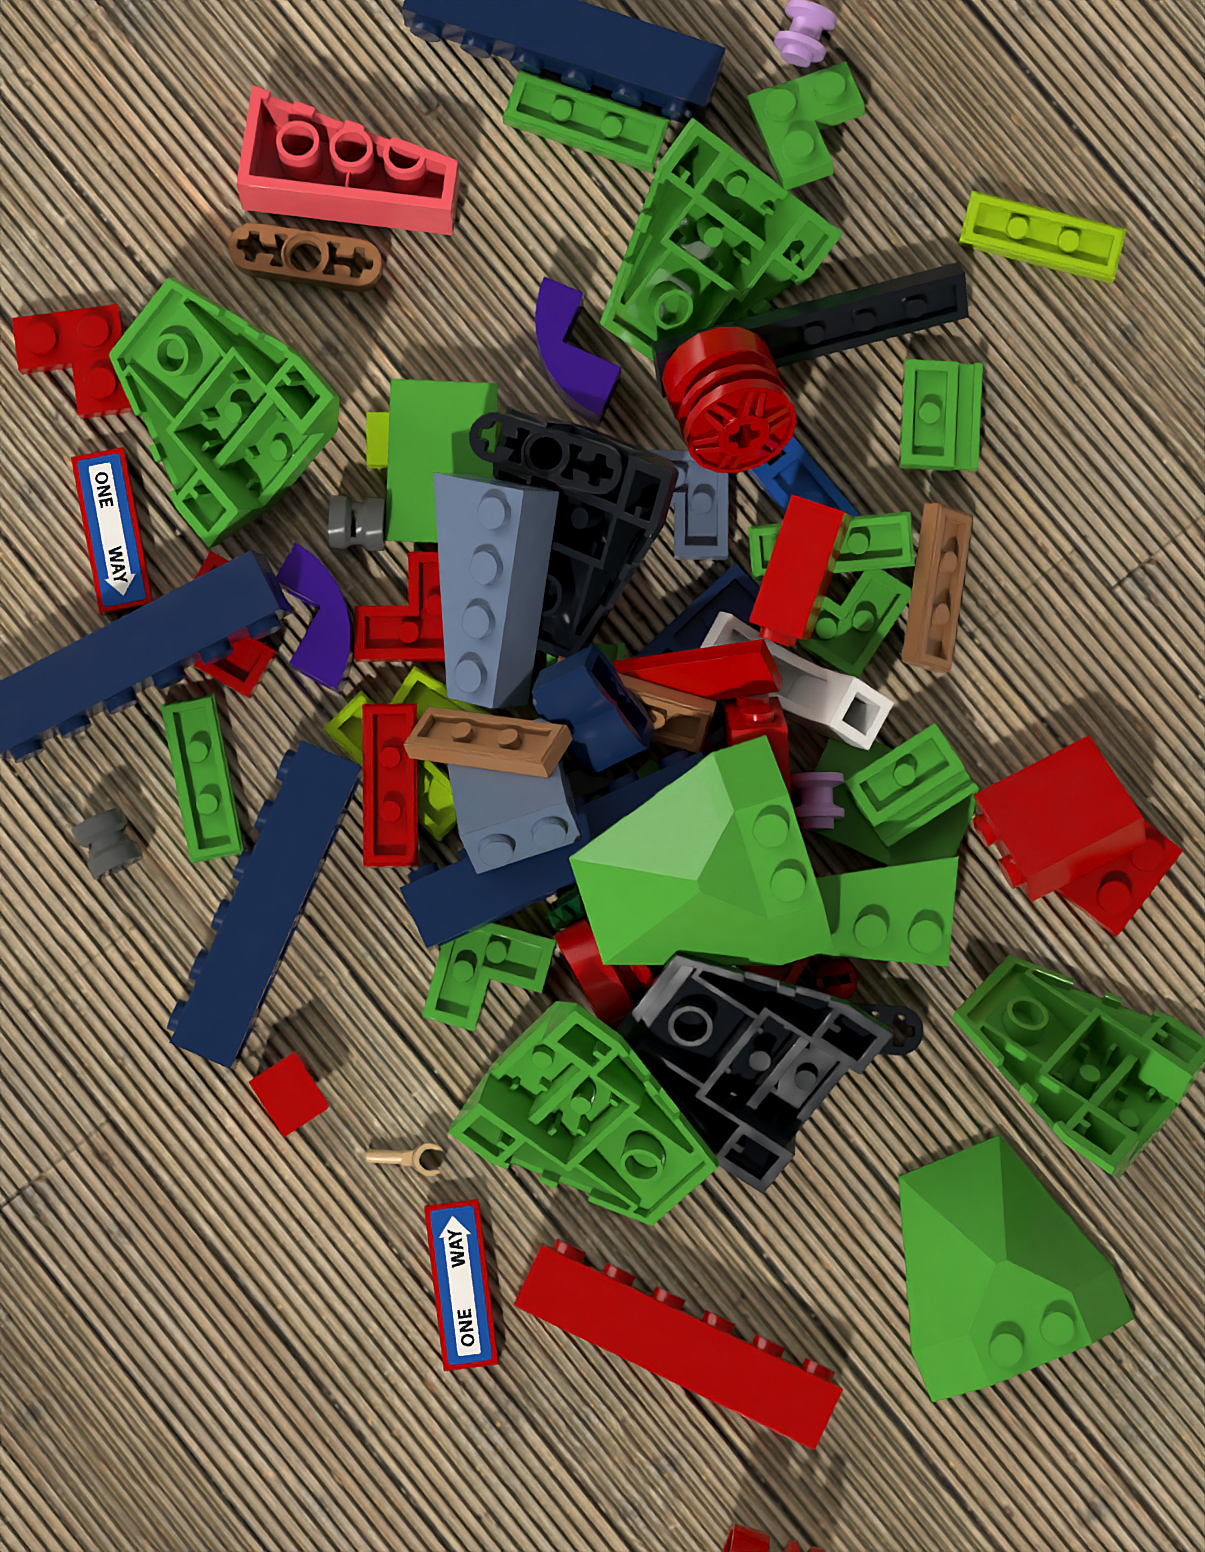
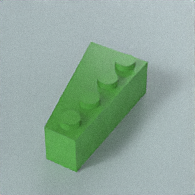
M959 856L815 877L824 904L834 947L818 954L949 967Z

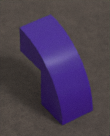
M544 276L539 289L535 311L536 343L543 370L553 389L566 405L585 420L600 426L621 379V367L567 344L583 309L584 293Z
M295 543L276 575V579L284 592L319 611L289 663L295 671L341 696L347 683L354 657V631L351 615L336 581L326 567L308 550Z

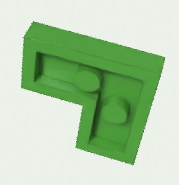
M846 61L746 95L748 110L783 190H789L834 174L833 161L819 130L865 115L864 101Z
M882 569L864 571L841 606L825 596L811 639L801 640L797 638L795 644L837 672L854 676L858 679L909 602L912 588Z
M491 923L441 946L422 1017L475 1032L489 980L542 994L556 941Z

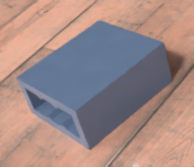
M542 718L533 720V721H540V722L551 723L550 721H545V720L542 719ZM564 754L549 778L447 764L459 836L477 874L582 840Z

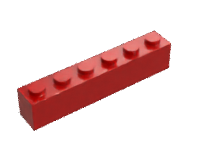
M557 1238L553 1247L542 1242L513 1306L813 1450L816 1449L843 1391L839 1384L832 1381L835 1371L809 1358H805L802 1366H799L782 1357L785 1347L759 1334H755L751 1343L732 1333L736 1325L735 1323L711 1311L706 1310L701 1319L682 1310L686 1300L661 1287L656 1286L652 1295L634 1287L632 1284L636 1276L613 1264L606 1262L602 1271L582 1262L586 1252Z

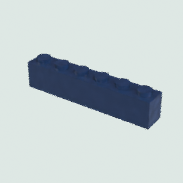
M405 0L402 6L404 25L410 28V32L423 40L439 42L443 38L461 44L460 48L463 51L479 58L487 59L490 58L491 54L511 60L510 64L518 70L535 75L540 74L542 70L560 76L564 84L583 91H589L591 87L610 92L614 100L631 107H640L644 103L662 109L661 113L665 117L680 123H688L691 118L704 123L724 65L725 47L580 0Z
M250 550L1 680L0 758H13L15 763L31 759L45 750L42 743L60 734L62 739L75 736L92 726L89 718L105 710H108L109 714H115L139 702L137 693L153 685L156 686L157 690L172 686L187 676L184 669L201 660H203L204 665L213 664L231 655L234 652L232 644L250 635L252 640H258L279 630L282 627L280 619L293 612L266 556Z
M302 740L296 752L290 749L287 750L276 775V779L283 781L275 801L265 800L255 822L254 828L261 831L253 851L244 849L235 867L232 878L238 880L239 884L231 901L223 898L212 920L211 929L218 931L209 951L205 949L199 951L191 968L189 979L196 981L189 999L188 1001L179 999L172 1011L167 1029L174 1033L169 1043L229 1069L237 1068L363 777L361 765Z
M683 749L670 754L656 762L659 771L641 779L636 771L617 778L607 784L610 793L593 801H589L587 794L575 797L574 803L582 835L581 841L479 874L476 873L466 849L463 848L457 852L460 859L458 862L442 869L439 868L437 862H433L407 874L410 883L400 887V891L426 948L430 952L577 885L569 857L625 815H629L655 796V793L666 785L671 784L696 766L704 758L702 752L689 756L687 750Z

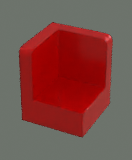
M293 1052L249 1081L252 1089L283 1137L291 1136L297 1132V1129L329 1108L328 1101L310 1075L311 1069L300 1052Z

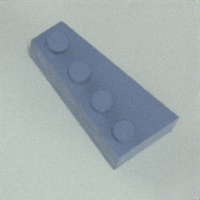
M433 473L447 698L488 708L528 706L559 491L472 474Z

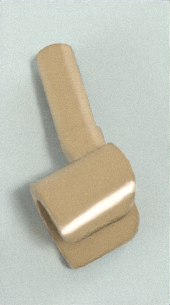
M422 1143L414 1150L367 1149L366 1162L411 1166L419 1174L435 1176L442 1170H425L420 1164V1155L426 1149L443 1151V1149L433 1143Z

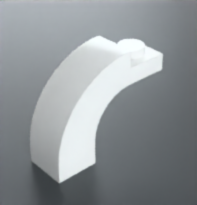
M719 612L700 648L764 638L759 637L758 631L732 614ZM764 639L783 677L780 691L769 693V697L778 696L784 716L827 737L854 747L869 750L894 702L854 676L820 667L793 654L773 641Z

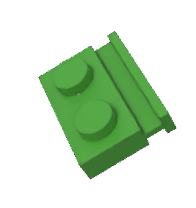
M905 359L902 381L899 468L940 471L968 470V472H976L978 470L983 363L959 364L956 361Z
M936 723L843 783L871 828L874 829L882 841L885 849L979 789L965 771L964 765Z

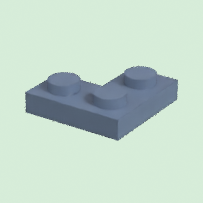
M648 450L668 458L679 471L670 507H674V559L727 560L728 473H716L700 467L690 456L688 450Z

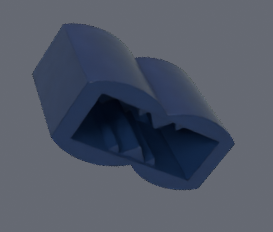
M592 644L539 672L531 691L537 713L545 721L568 726L573 739L567 751L576 762H581L590 772L594 774L648 748L655 729L649 714L638 698L629 689L624 687L612 663L596 646Z

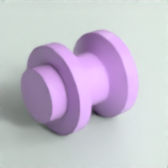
M789 0L785 13L792 19L789 31L777 32L774 45L781 51L780 56L786 62L800 67H809L811 62H820L824 59L826 48L819 42L822 31H829L835 28L837 16L820 4L808 0Z
M807 772L790 775V785L800 789L801 805L794 808L797 821H801V830H833L834 820L845 818V809L833 804V788L844 783L843 773Z

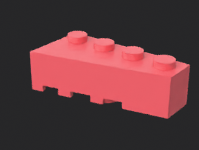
M252 85L236 182L242 210L453 235L460 190L458 160L396 137L387 139L366 131L364 125L347 119L345 122L338 121L316 113L315 107L296 100L294 104L271 96V92L266 89Z

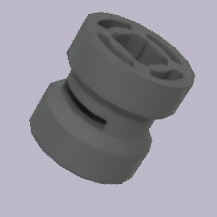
M332 495L328 522L329 548L346 550L351 545H363L368 551H384L386 497H369L364 502H355L349 496ZM354 510H357V514H356V536H353V534H354Z
M120 807L97 814L76 825L71 830L79 846L90 848L88 851L90 858L87 866L94 880L122 871L144 857L137 842L130 840L127 834H122L128 822Z

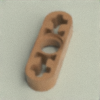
M246 223L239 226L229 239V254L235 267L248 276L359 293L373 289L380 282L383 275V263L378 249L372 243L363 239L260 223ZM252 238H260L264 249L278 251L277 241H285L281 250L283 266L275 267L277 262L275 256L266 253H258L255 261L249 262L245 251L240 250L241 246H250ZM304 244L313 245L321 252L320 263L310 271H300L291 263L293 251ZM329 249H338L336 252L337 260L344 262H354L357 254H364L367 264L373 266L372 270L365 269L362 271L360 278H354L349 267L334 264L335 275H327L331 266Z

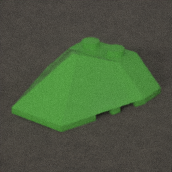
M691 118L658 164L600 324L653 361L650 342L750 317L753 314L765 313L771 308L768 302L791 284L798 287L812 276L843 233L787 190H783L782 186L694 118Z
M174 277L166 279L108 354L135 416L142 415L154 444L150 445L149 448L155 462L163 463L174 488L169 494L176 509L208 548L217 546L274 507L338 430L340 396L306 356Z
M766 735L711 752L700 760L696 766L671 784L666 785L655 793V796L629 815H625L569 857L603 965H666L678 951L725 965L781 966L834 948L822 897L789 793Z
M1009 954L955 1011L952 1019L1063 1143L1110 1175L1120 1178L1170 1119L1205 1067V1038L1170 1015L1154 1010L1150 1017L1120 1005L1122 1002V997L1106 991L1104 997L1100 998L1072 987L1073 978Z
M555 1001L492 1063L448 1130L450 1135L494 1165L508 1169L510 1163L528 1169L541 1175L540 1183L553 1188L557 1187L558 1182L589 1193V1202L653 1226L703 1182L719 1165L718 1158L624 1038L583 1007L571 1002Z
M999 1135L898 1176L902 1241L906 1268V1296L908 1299L910 1350L932 1402L995 1385L1089 1346L1135 1319L1112 1265Z

